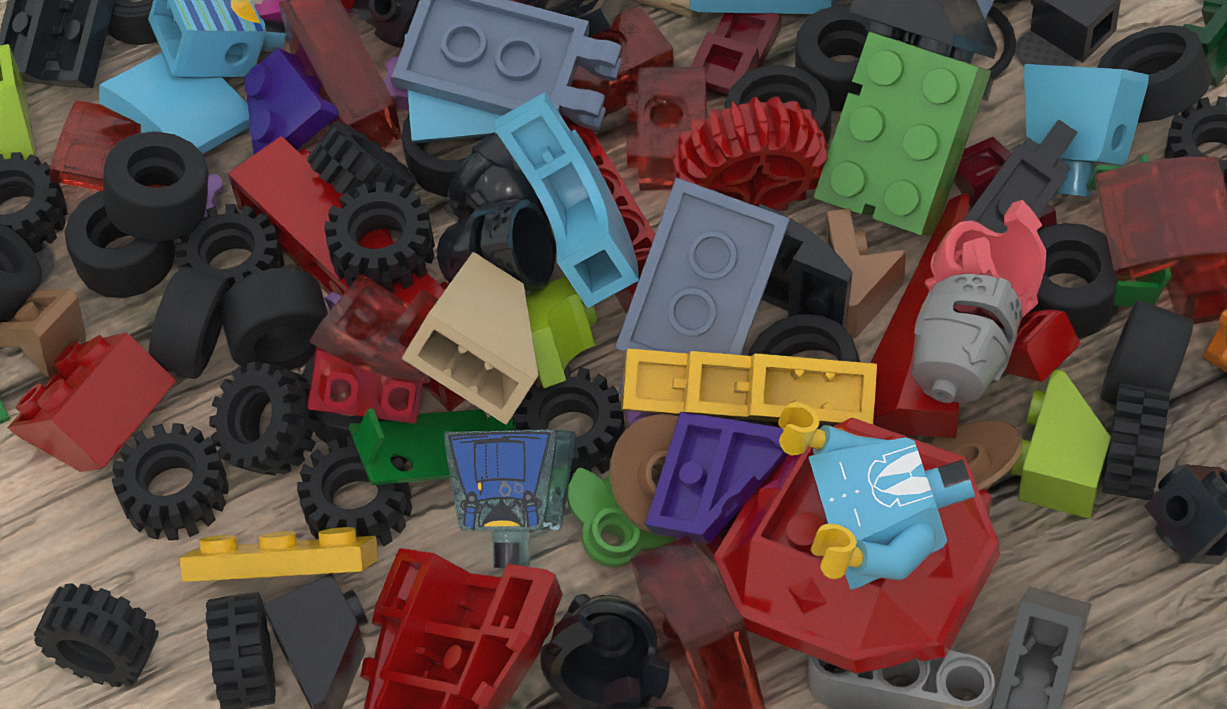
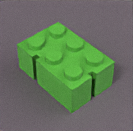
M869 31L852 82L863 85L860 95L852 93L847 95L827 155L828 159L825 161L813 198L844 209L850 208V211L862 215H873V219L919 235H933L945 208L991 71Z

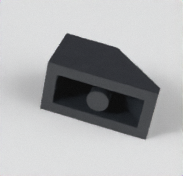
M330 573L263 605L273 635L310 709L343 708L366 651L359 627L367 624L368 620L360 601L353 589L342 594L334 576Z

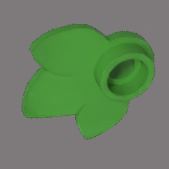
M583 468L576 470L567 490V502L570 511L583 526L581 532L582 546L586 554L593 561L605 567H622L632 562L639 551L662 550L674 542L676 539L674 537L656 536L641 530L623 514L615 500L610 483V475L603 481L589 470ZM612 533L616 535L621 545L612 546L602 540L601 534Z

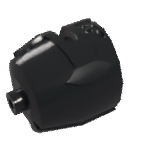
M519 198L480 206L472 215L446 228L438 242L437 260L444 278L450 284L472 252L522 282L525 295L530 294V291L547 286L555 265L557 253L556 240L553 238L548 221L536 204L527 199L520 201Z

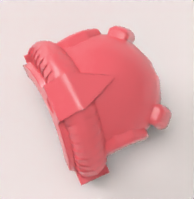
M1023 200L1012 203L1004 215V224L1007 226V231L1003 234L996 233L975 221L959 222L946 233L938 245L937 251L932 256L930 264L933 277L925 281L927 289L929 291L932 290L936 283L953 275L978 274L995 278L1001 277L1011 283V287L1015 290L1022 304V317H1024L1038 304L1037 295L1041 287L1046 264L1047 250L1037 232L1042 224L1036 214ZM953 305V308L961 313L979 316L987 315L990 319L1001 323L996 315L984 308L969 305Z

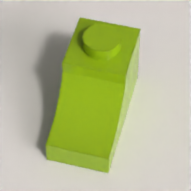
M566 277L548 282L547 286L530 291V294L526 295L538 369V377L536 379L543 388L566 381L564 370L567 364L580 352L595 346L590 326L598 322L594 306L586 307Z

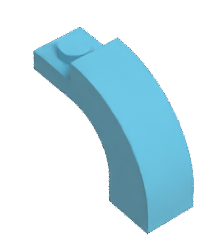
M546 92L496 119L495 131L530 182L550 221L556 240L557 263L586 307L589 308L639 281L636 255L617 204L577 131H570Z

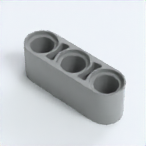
M949 650L945 658L920 662L917 658L890 668L857 674L850 671L841 674L830 673L823 668L826 664H829L828 662L808 655L809 690L819 703L831 708H992L995 687L994 674L991 667L983 659L971 654ZM895 675H902L910 678L914 683L906 687H896L889 684L886 679ZM958 688L973 691L978 697L970 701L954 698L950 692Z

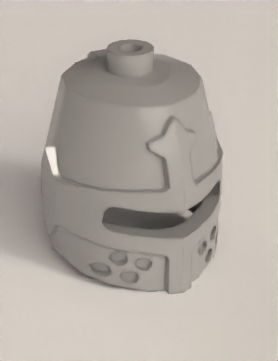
M978 274L953 275L936 283L932 290L929 291L915 324L912 375L925 394L944 403H968L977 401L993 379L997 382L999 381L1007 367L1022 320V304L1008 280L1001 277L995 278ZM953 305H969L991 311L999 318L1004 328L1001 329L993 320L985 317L957 313L953 310Z

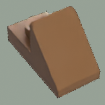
M850 208L827 211L826 244L843 259L853 272L846 331L852 338H857L903 285L906 252L904 250L868 254L864 230L854 231Z
M71 289L35 290L8 322H0V347H20L48 378H51L57 371L53 366L54 360L68 345L77 340L80 343L86 341V332L79 300Z

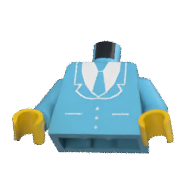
M800 402L787 404L778 420L779 426L783 429L779 443L783 451L789 455H800L808 447L813 448L814 455L809 456V461L828 524L822 525L818 529L811 552L815 556H824L820 568L825 576L830 579H838L845 575L851 590L878 578L903 580L931 553L944 547L947 538L938 509L975 497L963 459L925 471L915 441L906 437L885 440L857 436L829 425H823L820 429H817L820 420L813 408Z

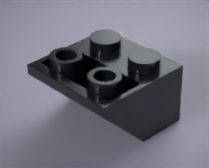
M853 0L849 10L851 13L869 18L865 30L970 64L974 53L994 59L998 49L976 0Z

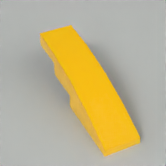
M627 348L625 351L621 411L678 416L680 412L723 419L778 422L787 404L800 402L815 410L820 420L819 424L838 425L852 417L873 425L877 364L756 353L752 356L699 351L677 353Z

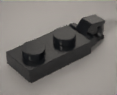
M1058 119L1040 145L1027 137L1022 145L1019 143L963 221H975L996 233L1003 234L1007 231V226L1004 224V215L1011 204L1019 200H1023L1039 217L1067 178L1066 173L1071 167L1059 158L1078 132Z

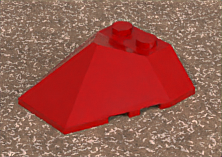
M399 548L373 613L372 623L381 627L374 659L371 657L364 658L360 677L369 681L364 709H505L538 657L545 638L553 628L555 613L563 596L556 575L547 569L514 564L506 565L501 578L474 574L435 553Z

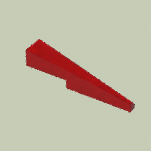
M960 194L949 200L870 362L877 364L873 425L901 435L956 438L959 403L940 402L925 394L912 375L915 324L921 307L929 293L925 281L933 277L930 264L932 256L937 251L938 245L946 233L959 222H962L967 216L969 194ZM953 308V310H954L955 312L961 313V312H959L958 310H956L955 308Z

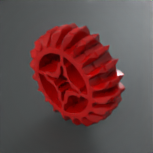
M753 97L749 103L737 105L732 101L730 108L722 111L711 109L709 118L692 121V130L679 134V144L672 149L674 158L672 160L674 182L676 178L757 207L761 203L774 210L786 211L790 202L805 200L806 191L817 188L825 161L828 159L825 150L828 147L824 133L819 129L818 122L813 118L811 110L801 109L797 101H789L783 104L779 97H773L767 102H760L757 97Z

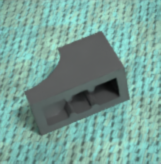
M1029 586L1019 604L992 709H1062L1092 604Z

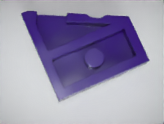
M280 48L274 50L245 76V92L247 94L253 154H256L280 136L298 150L339 116L337 107L320 97L318 91L321 87L313 77L305 74V67L294 54Z
M680 412L645 525L653 534L710 544L788 455L783 451L779 443L783 429Z

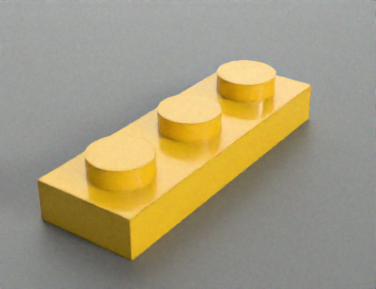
M352 527L319 531V539L297 541L296 532L294 531L265 533L258 536L259 543L237 544L236 535L205 537L199 540L200 547L180 557L182 582L361 572L378 561L376 536L356 537V529Z

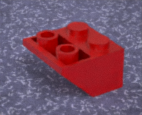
M127 332L104 338L98 335L91 341L82 343L77 340L68 345L54 360L53 366L57 371L43 386L41 383L36 384L18 401L15 408L20 413L7 428L16 436L79 472L103 469L175 384L176 380Z

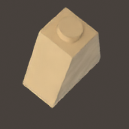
M472 252L427 315L401 359L507 425L538 377L524 284Z

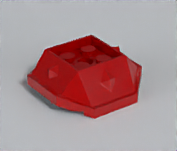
M852 417L834 426V428L857 436L885 440L906 438L904 435ZM912 439L915 441L925 471L963 459L975 497L938 509L947 542L943 548L931 553L909 576L903 580L878 578L851 590L845 575L838 579H830L825 576L820 568L824 556H815L811 552L818 529L822 525L828 524L809 461V456L814 455L813 448L808 447L800 455L788 454L744 504L714 555L718 572L740 628L855 674L890 668L917 658L920 662L945 658L1000 556L999 541L966 457Z

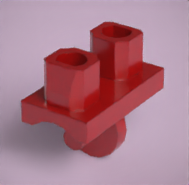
M316 346L307 408L309 410L362 417L365 416L368 409H374L378 419L416 423L425 373L398 357Z

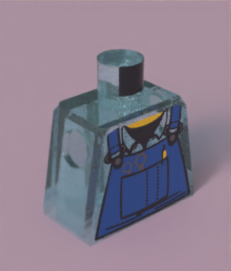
M546 429L444 432V442L459 527L462 531L492 530L493 568H506L507 564L530 567L529 530H560L563 523L575 445V431Z

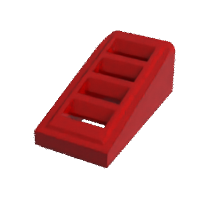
M1058 310L1028 312L1022 317L1012 353L1003 373L1044 382L1080 345L1067 314ZM994 321L1001 329L1004 328L1002 323Z

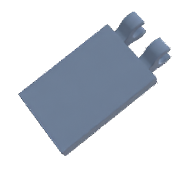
M420 0L392 74V80L395 87L502 116L546 92L560 115L569 118L581 127L599 130L606 112V108L602 107L605 95L592 90L571 87L577 66L585 68L601 79L616 81L622 64V58H619L622 46L608 40L589 38V21L511 0Z
M676 178L615 348L622 351L630 348L677 353L699 351L742 355L791 219ZM623 379L618 390L620 395H622Z

